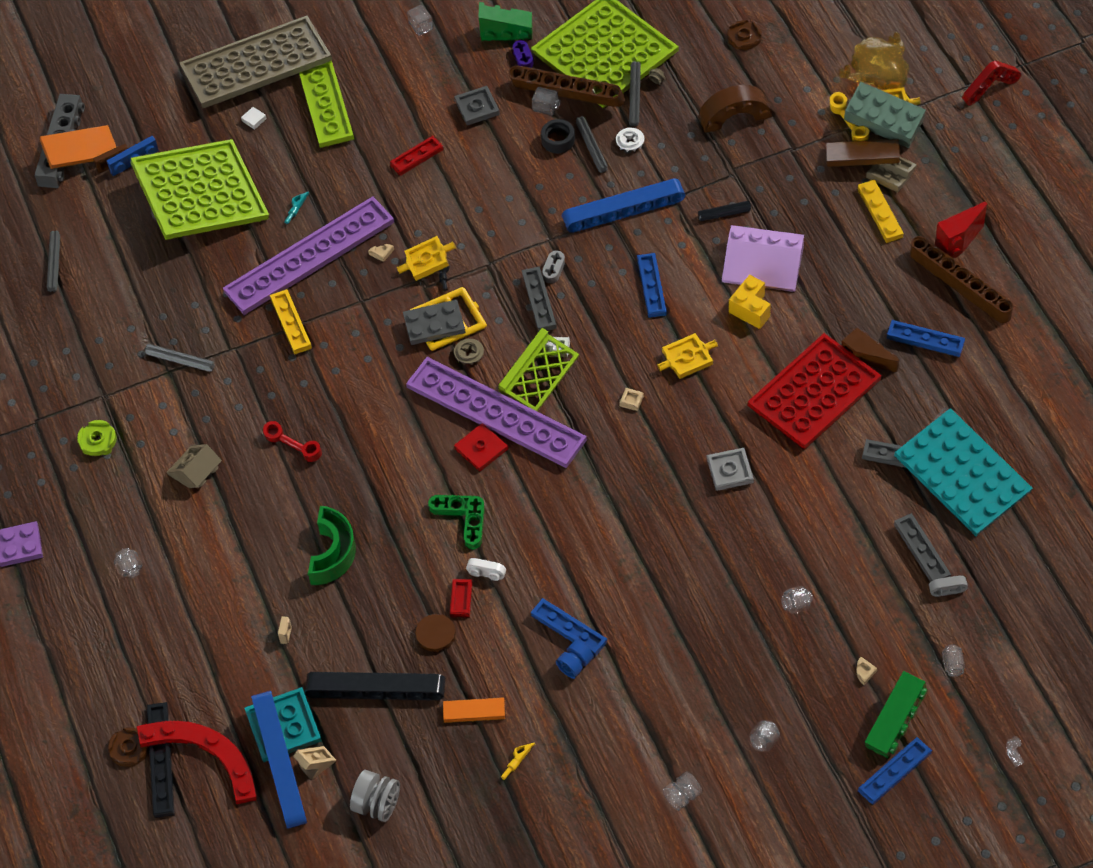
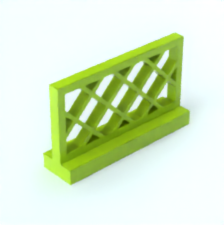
M541 328L499 384V392L538 412L577 360L579 354L550 336L547 330ZM550 341L556 345L557 351L546 352L545 346ZM568 353L573 357L570 361L561 362L560 354ZM558 354L559 363L548 364L547 356ZM545 357L546 365L535 367V359ZM560 367L561 373L558 376L551 377L549 368ZM547 369L548 377L537 379L536 370ZM534 371L535 379L524 381L523 375L525 372ZM549 381L550 388L540 391L538 383ZM536 383L537 392L527 393L525 385ZM523 385L524 394L516 395L511 392L514 387ZM538 396V404L534 407L528 403L527 397Z

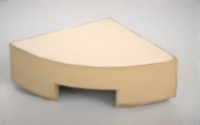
M390 244L374 246L368 252L370 256L384 262L393 252L394 246Z
M860 657L857 662L856 673L859 681L865 685L877 672V668Z

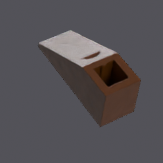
M858 327L842 340L841 346L867 365L893 372L898 371V357L894 353H890L881 343L873 340L867 332L860 330Z

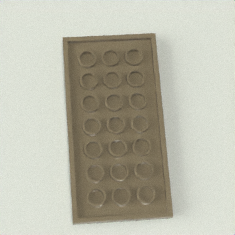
M304 16L179 63L202 108H206L332 61V56L309 17Z

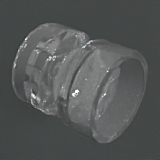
M686 771L676 779V783L671 782L664 787L663 794L668 802L676 810L680 811L688 805L689 799L694 800L702 794V788L694 776Z

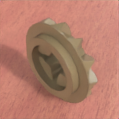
M464 339L457 343L454 348V356L458 362H462L464 365L466 363L472 365L474 362H479L484 353L483 345L475 339ZM472 348V353L466 356V352H469Z

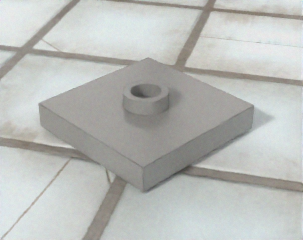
M744 448L707 455V462L716 491L754 483Z

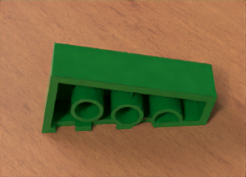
M905 671L902 672L865 740L866 748L886 758H889L890 754L894 755L899 746V739L907 732L908 724L915 717L918 707L928 692L925 681Z

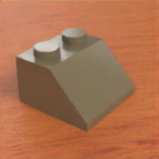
M207 444L190 446L166 473L188 488H199L206 482L205 478L218 469V464L222 460Z

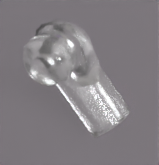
M1017 736L1007 740V755L1015 768L1024 763L1016 749L1022 745Z

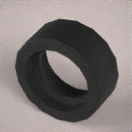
M563 119L551 120L544 124L541 129L543 147L552 153H564L570 150L575 142L573 126ZM561 131L568 134V137L562 141H552L548 138V135L552 132Z

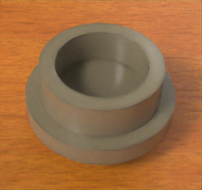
M656 68L649 71V79L652 82L661 84V82L665 81L666 78L662 70Z

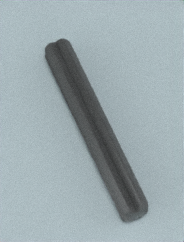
M635 61L631 63L629 124L631 126H638L640 113L641 64Z
M581 116L576 119L579 131L600 173L606 172L608 165L585 117Z
M57 230L50 232L47 272V289L49 292L57 291L60 234Z
M147 344L145 347L147 355L212 372L215 367L214 362L211 360L153 344Z

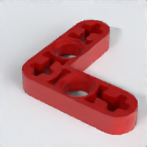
M992 61L964 92L962 99L968 106H971L982 97L995 80L1014 84L1021 78V72L1015 66Z

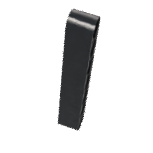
M310 672L307 674L305 695L310 698L441 700L444 698L446 678L440 674Z

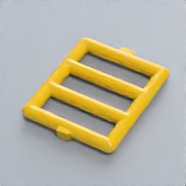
M464 287L410 309L413 310L448 302L461 296L475 318L477 324L471 327H467L463 321L466 332L464 334L446 337L436 342H426L431 351L486 328L487 324L478 311V304L472 301Z

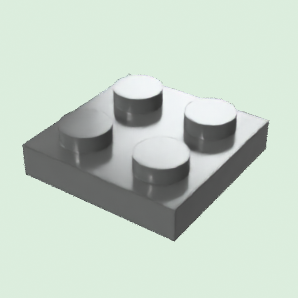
M488 86L454 96L466 125L500 115Z

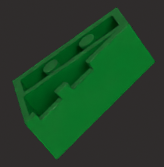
M479 2L481 41L533 39L532 12L513 8L505 10L500 9L498 5L490 7L485 6L483 2Z

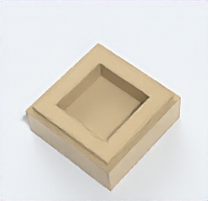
M625 388L620 400V407L638 411L644 393Z
M281 617L278 631L280 644H287L289 642L292 629L289 617Z

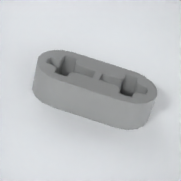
M553 251L548 255L542 270L543 280L547 283H555L561 275L565 265V256L561 251Z
M953 576L931 581L929 589L932 596L938 597L962 593L968 589L966 577Z

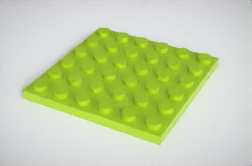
M618 0L593 1L531 47V52L557 73L615 84L621 88L622 93L630 89L632 62H640L641 80L649 74L651 69H656L679 51V46ZM598 104V105H600L602 108H605V107H606V105Z
M233 139L131 158L130 163L165 240L268 220L269 213Z

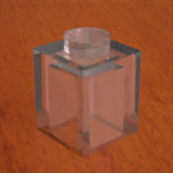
M423 5L407 11L408 23L418 36L433 29L432 17Z
M537 87L532 98L533 111L553 116L555 110H558L560 106L558 91Z

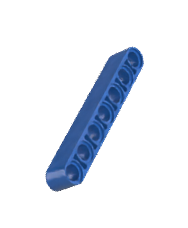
M670 179L566 209L561 216L569 232H577L678 203L686 195L678 179Z
M267 691L253 695L251 698L286 827L289 829L306 824L305 812L272 692Z

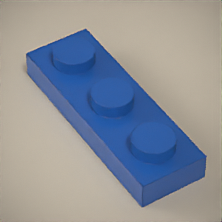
M150 136L108 159L107 164L110 173L114 176L131 167L130 162L133 157L158 152L155 138Z

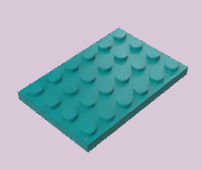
M951 408L894 453V456L976 537L1033 489Z

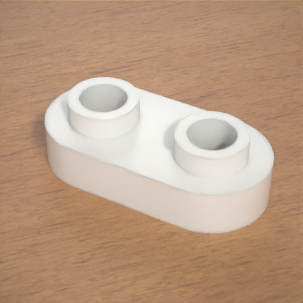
M476 558L469 559L466 566L470 575L488 577L494 581L503 579L506 573V568L502 564Z

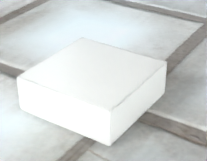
M254 107L241 117L242 122L254 130L267 119L264 113Z

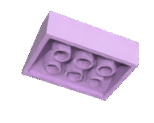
M731 225L722 282L741 285L750 274L765 282V288L795 292L803 253L804 235Z

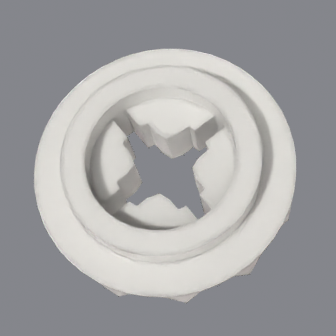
M625 128L617 134L616 144L621 150L625 149L627 152L633 150L635 152L637 148L641 149L642 144H644V135L636 128Z

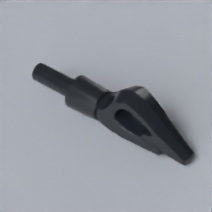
M450 266L439 270V280L442 283L443 291L448 290L446 273L449 271Z

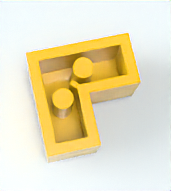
M749 274L729 299V313L758 329H761L770 318L771 304L763 300L765 296V282Z

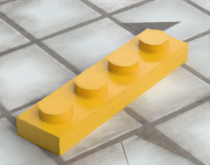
M872 180L859 184L858 191L885 242L888 243L903 238L904 233L876 181Z
M288 290L271 294V301L294 355L312 349Z

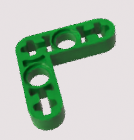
M434 495L429 499V510L435 515L466 516L464 528L465 546L469 549H477L481 546L485 514L484 500L481 497ZM455 502H460L462 504V506L458 509H454L451 507V505ZM475 504H478L477 513H474L473 506ZM473 519H477L480 521V523L477 526H471L469 524V522ZM472 532L475 533L474 542H470V540L472 539Z

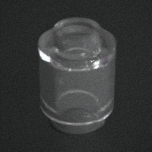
M957 645L946 646L942 650L945 671L952 677L962 675L965 669L962 648Z

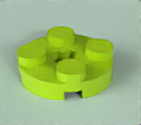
M94 420L89 422V425L85 428L82 427L80 429L77 440L84 454L100 456L111 453L112 448L116 444L117 436L114 428L108 422ZM97 435H100L101 439L97 441L93 440V438H96Z

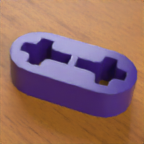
M522 40L516 41L513 44V54L517 65L532 68L533 57L528 44Z

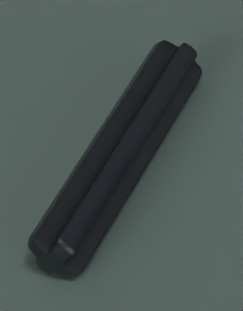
M743 201L698 211V218L700 221L748 212L751 210V204L749 201Z

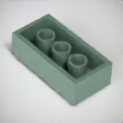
M860 81L845 110L844 120L857 126H865L870 132L886 139H899L900 145L909 148L924 120L926 110Z

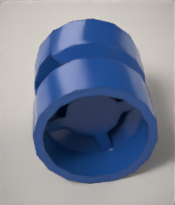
M574 640L567 648V652L558 657L556 665L565 675L574 679L580 674L582 666H587L594 658V655L584 643Z

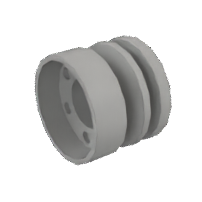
M364 769L359 775L352 791L350 800L351 811L366 815L370 811L371 818H378L380 821L386 822L389 820L397 804L400 782L395 779L390 780L386 776L380 781L379 774Z

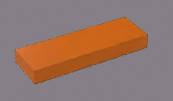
M504 698L443 701L444 723L505 719Z

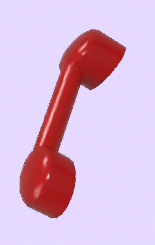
M269 421L263 427V433L268 441H281L302 452L305 460L308 462L317 461L322 455L321 447L317 441H309L303 445L284 435L281 425L276 421Z

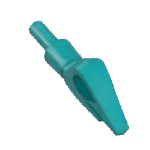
M309 192L292 198L291 203L293 207L288 212L289 215L285 220L286 224H289L292 217L296 216Z

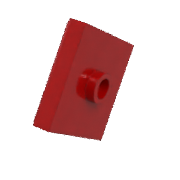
M481 423L454 445V449L480 472L506 452L508 445L486 425Z

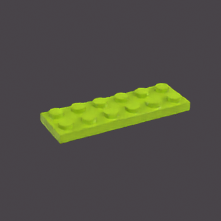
M332 61L300 72V79L320 148L354 140Z

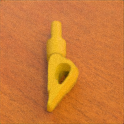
M535 743L515 748L513 751L514 759L507 765L508 768L501 776L503 780L512 771L516 770L531 748L535 746Z

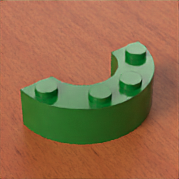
M320 506L317 524L320 535L328 536L333 540V543L325 553L311 556L308 570L311 585L326 584L341 577L352 565L356 554V544L351 524L342 513L326 506Z

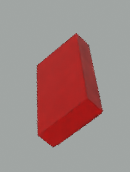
M452 579L450 617H470L472 579Z

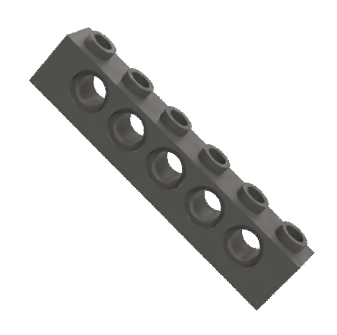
M59 94L47 135L76 131L77 126H80L81 113H84L85 109L80 95ZM43 149L34 175L37 185L39 187L59 188L60 182L64 179V169L67 166L51 169Z

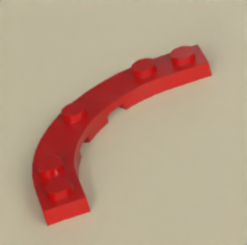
M163 721L137 726L140 748L164 743L188 744L189 742L196 744L199 748L216 756L222 762L231 779L236 804L257 800L252 774L247 761L239 749L219 732L209 727L186 721Z

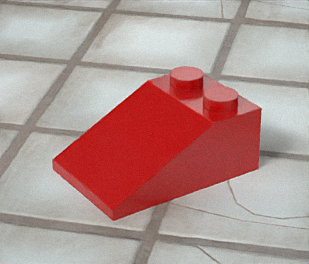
M980 203L938 222L935 246L952 258L960 256L984 227L987 203Z

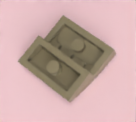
M900 157V163L875 164L867 172L866 178L875 180L876 183L898 193L913 174L917 164Z

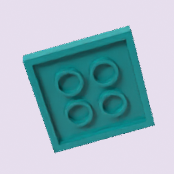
M302 687L273 697L288 754L322 742ZM254 705L247 706L244 709L264 763L269 760Z

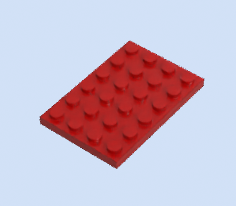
M823 333L748 401L747 406L805 450L881 380V375Z

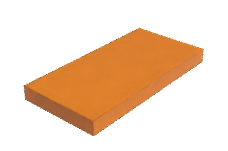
M108 125L40 136V142L51 169L93 162L94 157L116 148Z

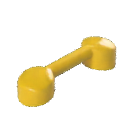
M841 92L833 93L830 96V109L833 113L841 115L844 119L845 110L848 106L847 97ZM845 121L852 130L853 141H867L870 134L867 127L857 126Z

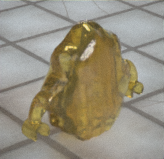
M894 32L893 37L889 36L888 42L883 38L871 36L862 40L855 46L854 54L852 55L851 66L856 73H850L851 67L845 65L844 70L840 68L839 76L856 83L861 81L872 84L882 90L903 88L907 83L909 64L903 59L905 45L900 39V34Z

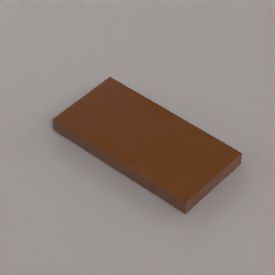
M899 139L826 143L827 167L900 163Z

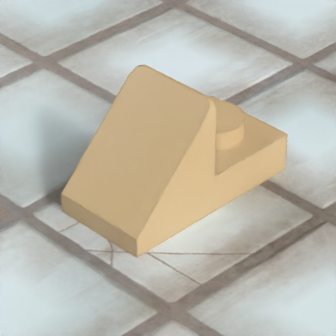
M324 746L297 750L293 756L299 762L302 771L310 779H314L336 761Z

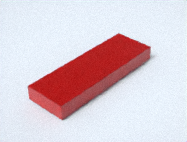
M431 136L391 160L390 166L402 176L443 151V145L434 136Z

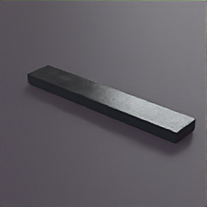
M167 702L147 705L148 724L169 721ZM171 743L149 746L153 816L154 818L175 815Z

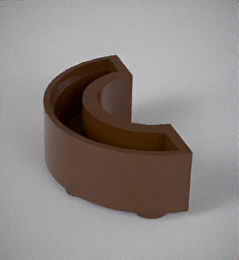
M736 85L720 90L712 95L702 105L698 118L704 133L722 129L723 123L733 115L749 113L757 121L772 117V111L764 93L759 88L751 85Z

